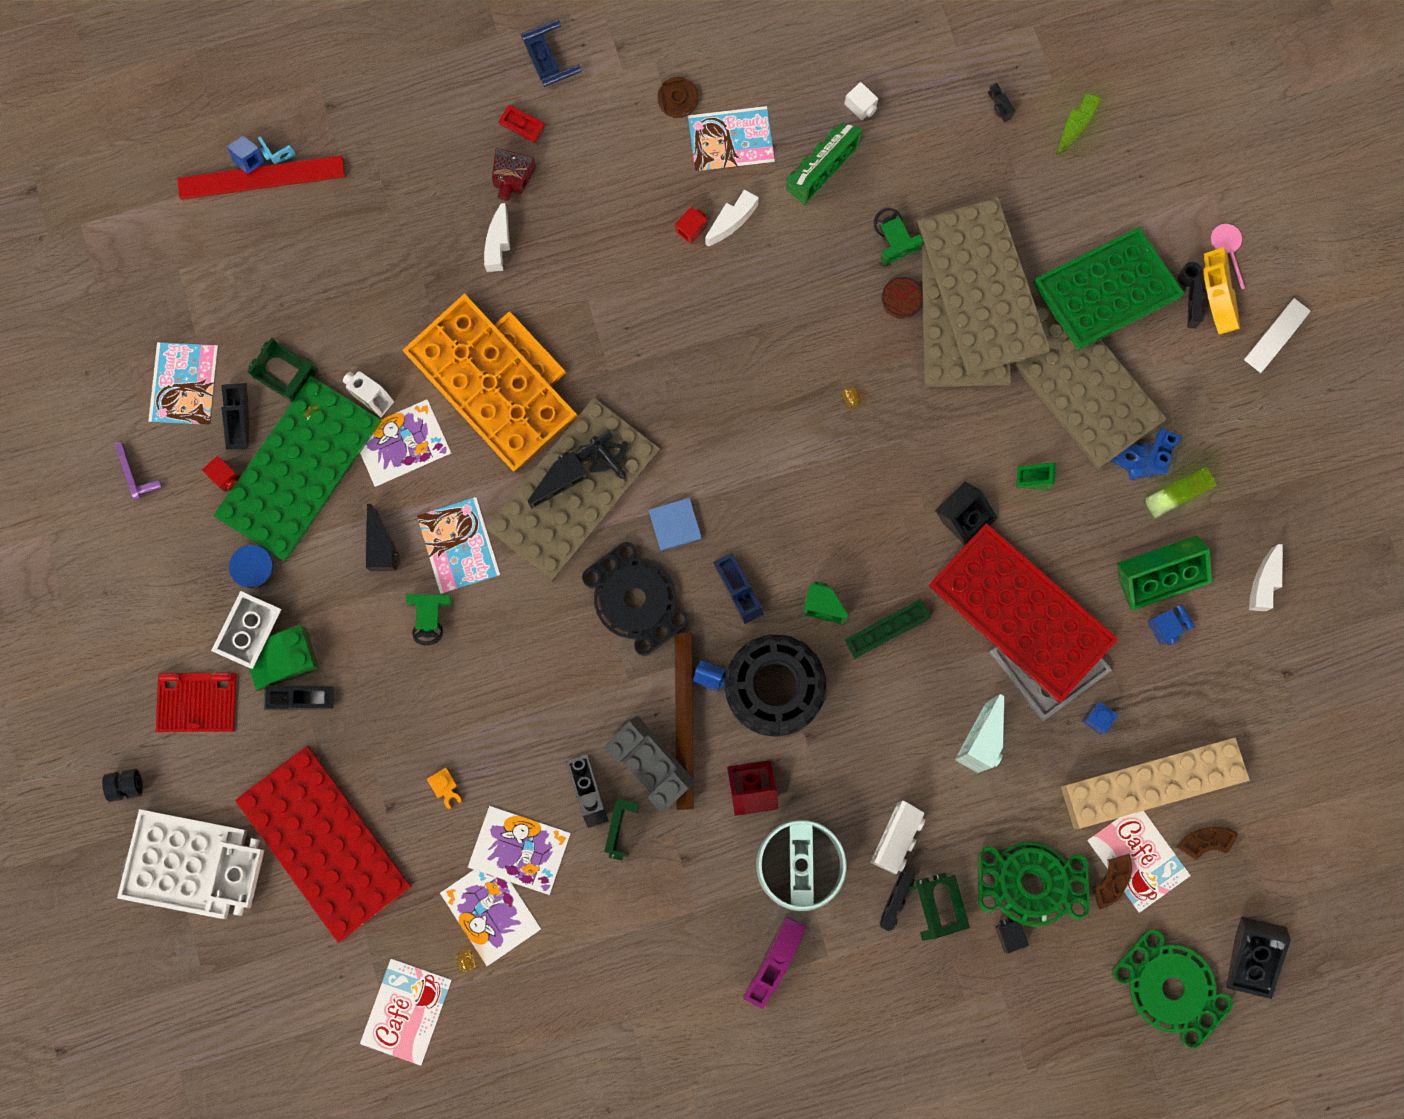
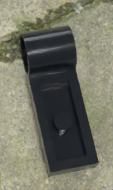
M1189 262L1179 272L1178 281L1182 286L1189 287L1187 328L1196 329L1204 321L1205 310L1202 309V302L1205 300L1206 291L1203 289L1201 266L1196 262ZM1186 271L1191 272L1194 277H1189Z

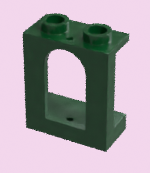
M271 337L269 342L267 341L263 344L257 359L251 361L247 372L252 378L292 402L310 376L313 377L318 369L312 362L297 356L278 344ZM270 359H283L298 369V372L288 386L267 374L266 364Z
M616 799L604 851L609 853L608 858L623 861V856L629 857V854L617 852L615 849L623 813L628 811L638 814L640 806L638 803Z
M946 873L933 875L932 881H929L927 877L916 880V885L908 887L909 891L918 889L928 930L920 932L922 941L937 939L970 928L956 875L946 876ZM939 883L945 885L949 891L957 920L944 925L941 924L933 893L935 886Z

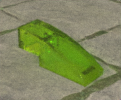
M1085 93L1079 110L1071 109L1056 154H1062L1080 138L1092 120L1101 97Z
M1204 467L1143 501L1153 519L1213 489L1217 484L1207 467Z

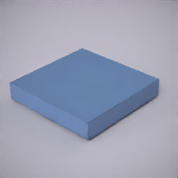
M690 498L649 509L660 551L702 540Z

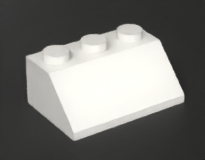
M240 591L211 651L253 669L281 609Z
M903 800L899 801L870 863L893 874H897L898 871L902 872L907 862L904 859L907 850L911 852L916 842V839L913 837L917 830L921 831L925 823L923 818L924 812Z

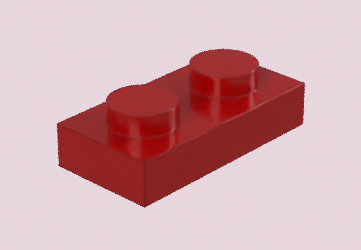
M511 105L507 106L499 119V125L533 143H536L545 128V123Z

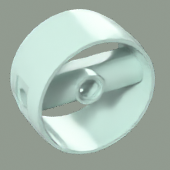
M792 820L777 826L764 838L757 853L756 872L761 887L774 902L790 910L809 911L824 906L838 894L846 877L847 860L841 842L830 829L811 820ZM788 826L790 831V904L781 901L770 891L762 873V856L767 843L778 831ZM812 827L829 837L837 849L840 861V871L835 886L826 897L814 903ZM800 858L807 862V868L803 872L795 868V862Z

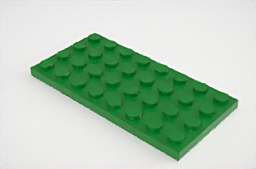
M310 376L213 516L286 562L382 421Z

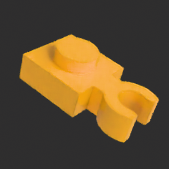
M447 768L427 778L437 798L445 797L444 804L448 809H452L450 805L451 798H456L458 803H462L461 796L453 792V789L458 786Z

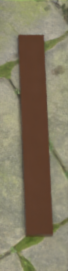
M684 632L675 635L676 760L694 779L692 633ZM694 785L677 799V810L694 809Z

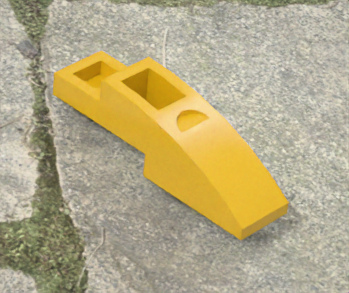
M1222 247L1204 253V279L1217 331L1219 334L1240 329L1236 294L1232 288L1227 250Z

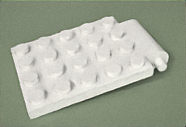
M139 809L117 898L220 919H227L230 905H235L233 914L242 916L244 907L251 908L264 850L258 849L260 842L258 839L251 838L249 847L244 846L248 830Z

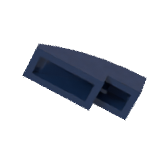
M731 553L714 561L715 568L744 624L764 615L763 609L734 554Z

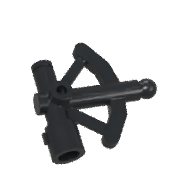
M609 430L599 437H592L589 440L591 443L587 446L581 445L575 451L580 462L593 455V465L590 466V472H605L612 468L620 479L626 477V472L622 470L623 468L619 465V462L625 456L628 442L623 441L622 444L606 442L613 437ZM606 447L620 448L614 458ZM598 452L607 463L597 465Z

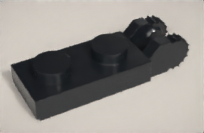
M904 869L900 872L881 915L879 923L881 928L886 931L894 930L895 925H897V912L902 911L906 901L904 899L905 894L909 891L908 887L913 886L915 879H913L914 873Z

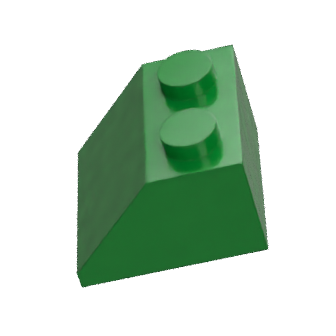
M815 581L814 584H809L802 615L844 625L848 614L832 588H828L826 583Z

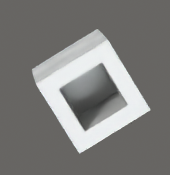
M861 82L846 95L845 105L861 120L866 116L871 117L877 110L878 98Z

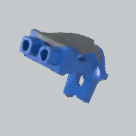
M1161 428L1155 436L1154 444H1150L1147 441L1143 445L1133 444L1111 460V462L1128 471L1129 478L1133 481L1136 478H1151L1153 475L1166 477L1174 470L1182 436ZM1131 454L1135 460L1130 461L1125 455Z

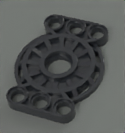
M623 542L587 568L582 574V580L588 588H595L594 605L602 624L619 637L636 639L634 643L636 653L641 656H648L682 631L688 624V616L683 610H674L676 592L668 573L651 560L635 558L636 549L634 545L630 542ZM623 547H630L633 553L630 557L624 558L621 556L620 551ZM609 559L615 562V568L611 571L603 568V563ZM642 563L652 565L653 567H655V570L653 571L648 567L642 566ZM660 571L667 578V583H664L663 579L658 575ZM590 572L598 575V580L594 584L586 581V576ZM670 587L673 593V601L668 600L667 589ZM638 588L644 592L646 600L642 607L633 609L626 605L624 597L628 590ZM598 596L602 597L603 609L601 610L598 607ZM606 614L608 620L612 623L611 626L604 621L602 615ZM676 614H681L685 618V622L680 626L672 622ZM617 627L623 631H627L628 635L620 633L614 629ZM659 627H664L668 631L667 636L663 639H659L655 635V631ZM642 640L650 643V649L646 652L638 649V643Z

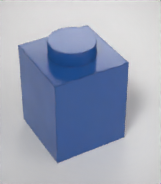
M245 136L240 137L227 146L232 161L247 174L264 163L259 148Z
M1102 702L1094 704L1082 722L1101 735L1107 732L1118 717V714Z

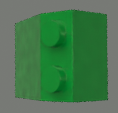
M298 625L268 637L253 669L249 668L255 689L258 691L318 670L319 666L307 629Z

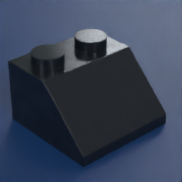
M967 482L959 486L935 510L942 523L964 545L986 523L990 526L998 518L982 491Z

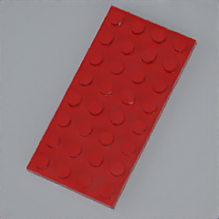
M987 523L928 585L929 588L1058 703H1061L1118 640L1116 636Z
M309 746L304 747L235 800L338 943L412 887Z

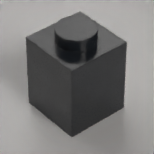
M1008 917L1000 920V925L995 926L1004 953L1009 954L1029 946L1020 923Z

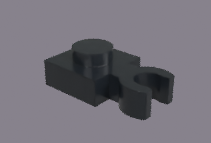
M998 83L991 85L988 94L995 102L994 110L996 115L1001 117L1004 122L1012 119L1015 109L1006 94H1002Z

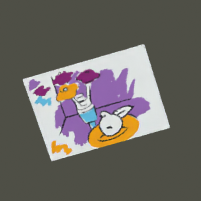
M424 400L381 419L382 422L360 453L376 487L449 455L451 451L428 400Z
M489 806L468 868L550 895L571 833Z
M473 870L440 893L486 966L541 930L509 881Z

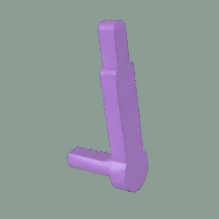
M122 442L115 443L133 500L140 499V494L161 488L159 480L136 486Z

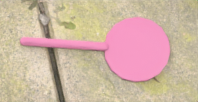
M1221 224L1212 231L1210 237L1211 244L1215 249L1224 247L1227 250V254H1230L1240 287L1245 289L1234 252L1241 246L1242 235L1234 225Z

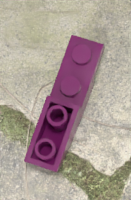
M787 916L785 917L765 953V958L744 993L743 999L764 1009L771 994L775 992L802 939L806 926Z

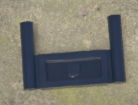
M559 19L521 34L528 54L544 87L582 72L579 64L560 72L543 34L561 27Z

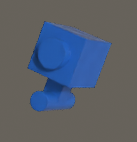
M1183 604L1175 608L1179 615L1177 617L1173 610H1170L1148 621L1160 645L1167 642L1169 646L1179 641V635L1185 633L1181 624H1184L1187 631L1195 628Z
M700 660L695 671L693 683L718 692L719 687L723 688L725 685V669Z

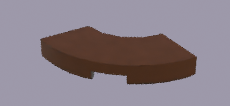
M1220 827L1201 828L1185 836L1176 848L1197 860L1203 853L1209 850L1228 853L1239 834Z
M1130 854L1107 859L1108 870L1105 878L1100 884L1092 887L1100 910L1115 903L1123 895L1130 882L1132 873Z

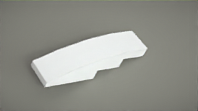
M1294 298L1244 360L1261 373L1304 321L1310 310Z

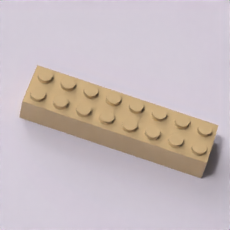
M1231 738L1061 786V790L1073 828L1081 829L1250 780L1236 738Z

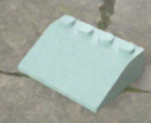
M999 694L985 703L955 758L957 762L977 773L986 771L994 766L997 767L1003 757V754L1000 753L1003 749V695Z

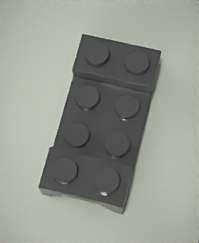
M639 716L630 720L604 746L617 763L623 761L651 793L647 798L661 814L696 783Z

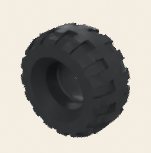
M783 634L763 635L746 643L732 658L725 677L726 699L734 716L751 731L774 737L790 735L806 727L820 711L826 695L825 671L816 653L804 642ZM778 664L785 666L795 676L796 692L792 699L785 704H767L756 693V676L768 665Z

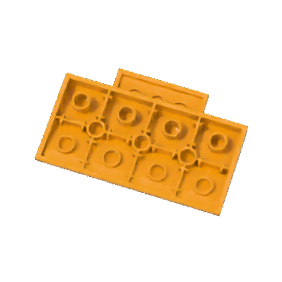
M465 293L402 350L514 473L549 445L578 417L552 388L566 374V371L510 311L493 325Z

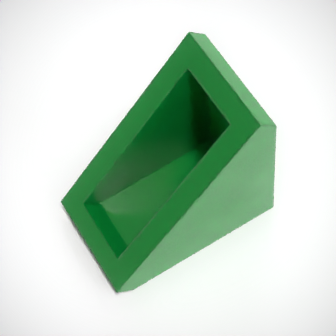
M1056 463L1018 466L1016 487L1049 491L1055 484Z

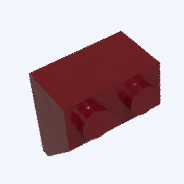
M771 760L727 767L735 816L778 810L777 790Z

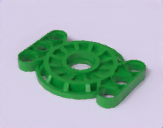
M1021 842L1012 845L1001 854L994 847H985L978 854V905L986 913H992L999 906L1002 912L1010 919L1022 925L1032 927L1052 924L1063 917L1066 912L1070 918L1081 920L1087 916L1090 909L1088 862L1080 854H1074L1065 861L1054 849L1035 842ZM1017 848L1020 849V850L1016 851V852L1013 853V854H1009V853H1008V852H1010L1011 850H1014V849H1017ZM989 852L993 854L994 862L987 863L983 859V853ZM1071 861H1080L1082 870H1074L1071 866ZM991 874L995 880L994 884L987 885L983 880V875ZM1034 874L1041 879L1043 887L1040 893L1030 894L1023 888L1022 879L1025 875ZM1077 881L1081 883L1083 891L1080 893L1075 892L1072 889V882ZM985 896H991L994 899L995 905L993 907H987L984 904L983 898ZM1074 903L1082 905L1084 909L1082 915L1074 913L1072 909ZM1010 908L1016 914L1021 915V918L1012 914L1008 909ZM1054 912L1057 914L1055 918L1046 921L1047 916ZM1026 919H1039L1040 922L1027 921Z
M1150 929L1145 931L1112 969V976L1115 981L1123 984L1130 983L1131 1001L1142 1019L1159 1030L1180 1033L1181 1042L1189 1048H1198L1228 1015L1233 1006L1232 999L1228 995L1216 993L1215 978L1205 960L1193 950L1183 946L1164 945V937L1157 930ZM1152 933L1156 934L1159 939L1158 944L1153 947L1147 942L1148 935ZM1173 949H1180L1187 953L1185 955L1173 953ZM1136 950L1142 951L1144 959L1140 963L1134 962L1132 954ZM1192 955L1195 958H1197L1203 966H1199L1195 961H1193L1191 959ZM1121 967H1126L1129 970V976L1125 980H1121L1117 974L1118 969ZM1205 971H1207L1209 975L1211 985H1208L1207 978L1204 974ZM1171 977L1179 979L1184 988L1181 997L1175 1000L1168 999L1162 990L1165 980ZM1135 992H1137V997L1141 1004L1140 1006L1136 1001ZM1219 997L1225 998L1227 1002L1223 1010L1217 1009L1215 1001ZM1144 1010L1153 1017V1022L1145 1016ZM1204 1014H1209L1212 1018V1023L1208 1027H1204L1200 1021ZM1159 1023L1171 1024L1172 1029L1161 1027ZM1189 1031H1194L1197 1034V1040L1193 1044H1189L1186 1041V1034Z

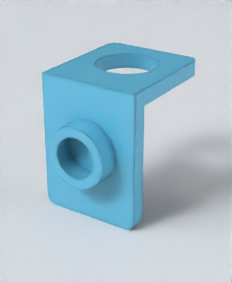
M258 137L263 146L260 150L266 160L271 159L274 164H281L296 156L291 145L272 155L262 138ZM289 153L287 156L280 158L283 154Z

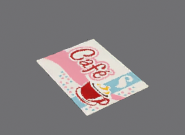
M1144 811L1116 819L1087 840L1107 869V859L1130 854L1132 873L1130 882L1124 892L1139 913L1191 876Z
M390 959L360 1044L421 1066L451 980Z

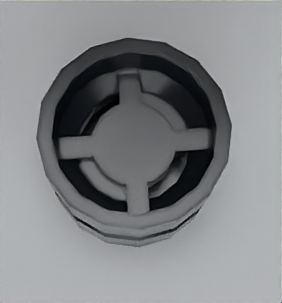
M137 768L124 770L121 774L114 772L104 774L102 787L108 802L123 800L124 796L129 799L142 796L143 781Z

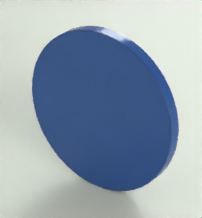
M247 545L239 548L232 555L229 562V572L232 579L240 586L246 588L261 586L270 578L273 570V561L270 554L257 545Z

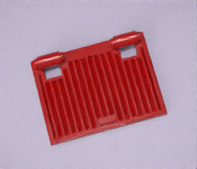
M158 673L155 732H235L237 673ZM166 681H175L176 688H166ZM228 681V688H218V682Z

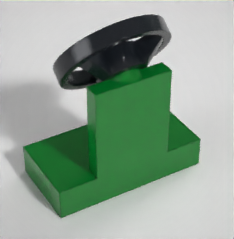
M884 208L876 214L874 229L880 236L885 237L890 245V248L882 251L880 259L883 265L922 248L924 241L921 235L910 238L903 224L902 216L897 210ZM894 211L891 217L888 216L883 220H878L882 213ZM877 223L882 224L880 227L884 234H881L877 228Z
M406 594V604L416 606V623L412 631L413 639L416 643L429 646L436 644L442 639L443 628L438 623L439 606L452 607L453 598L450 595ZM439 628L441 631L440 635H438L434 630H438ZM423 636L425 638L434 637L435 639L431 641H422L418 638Z

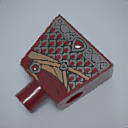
M500 148L495 149L492 182L494 187L499 188L497 196L499 199L509 201L512 192L523 193L536 167L534 157Z

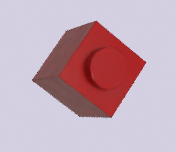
M691 206L676 222L675 232L692 244L707 227L706 215L700 209L695 210Z
M218 455L202 469L224 492L231 490L240 478Z

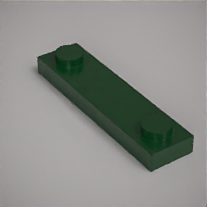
M919 599L846 638L844 642L855 660L929 620L931 616L922 600Z

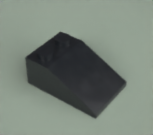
M1241 916L1235 935L1226 987L1272 999L1291 941L1287 928Z

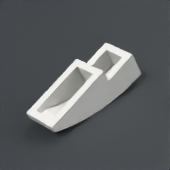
M744 190L734 206L726 203L706 235L705 245L711 246L718 243L741 227L757 208L759 197Z
M505 203L500 204L486 237L484 266L487 272L503 271L502 251L510 250L508 211Z
M1283 544L1272 547L1263 559L1253 581L1249 610L1268 611L1273 608V591L1282 588Z

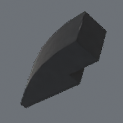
M247 383L221 385L223 398L221 409L226 449L248 448L249 408Z
M334 686L264 688V710L334 708Z

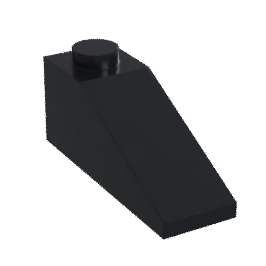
M574 451L561 454L558 460L551 466L528 499L531 509L588 478Z
M367 504L366 568L369 571H396V565H399V552H396L375 507L372 504Z

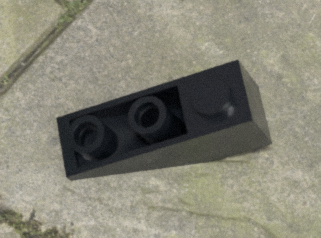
M585 754L567 760L578 803L587 828L608 822V816L588 755Z

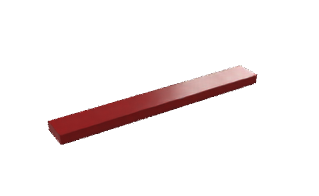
M340 155L259 166L248 174L242 169L193 175L177 178L179 198L184 200L345 178L343 157Z

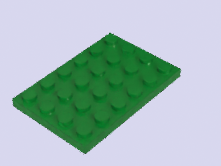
M1140 227L1035 278L1033 281L1038 292L1077 351L1181 299L1185 295Z

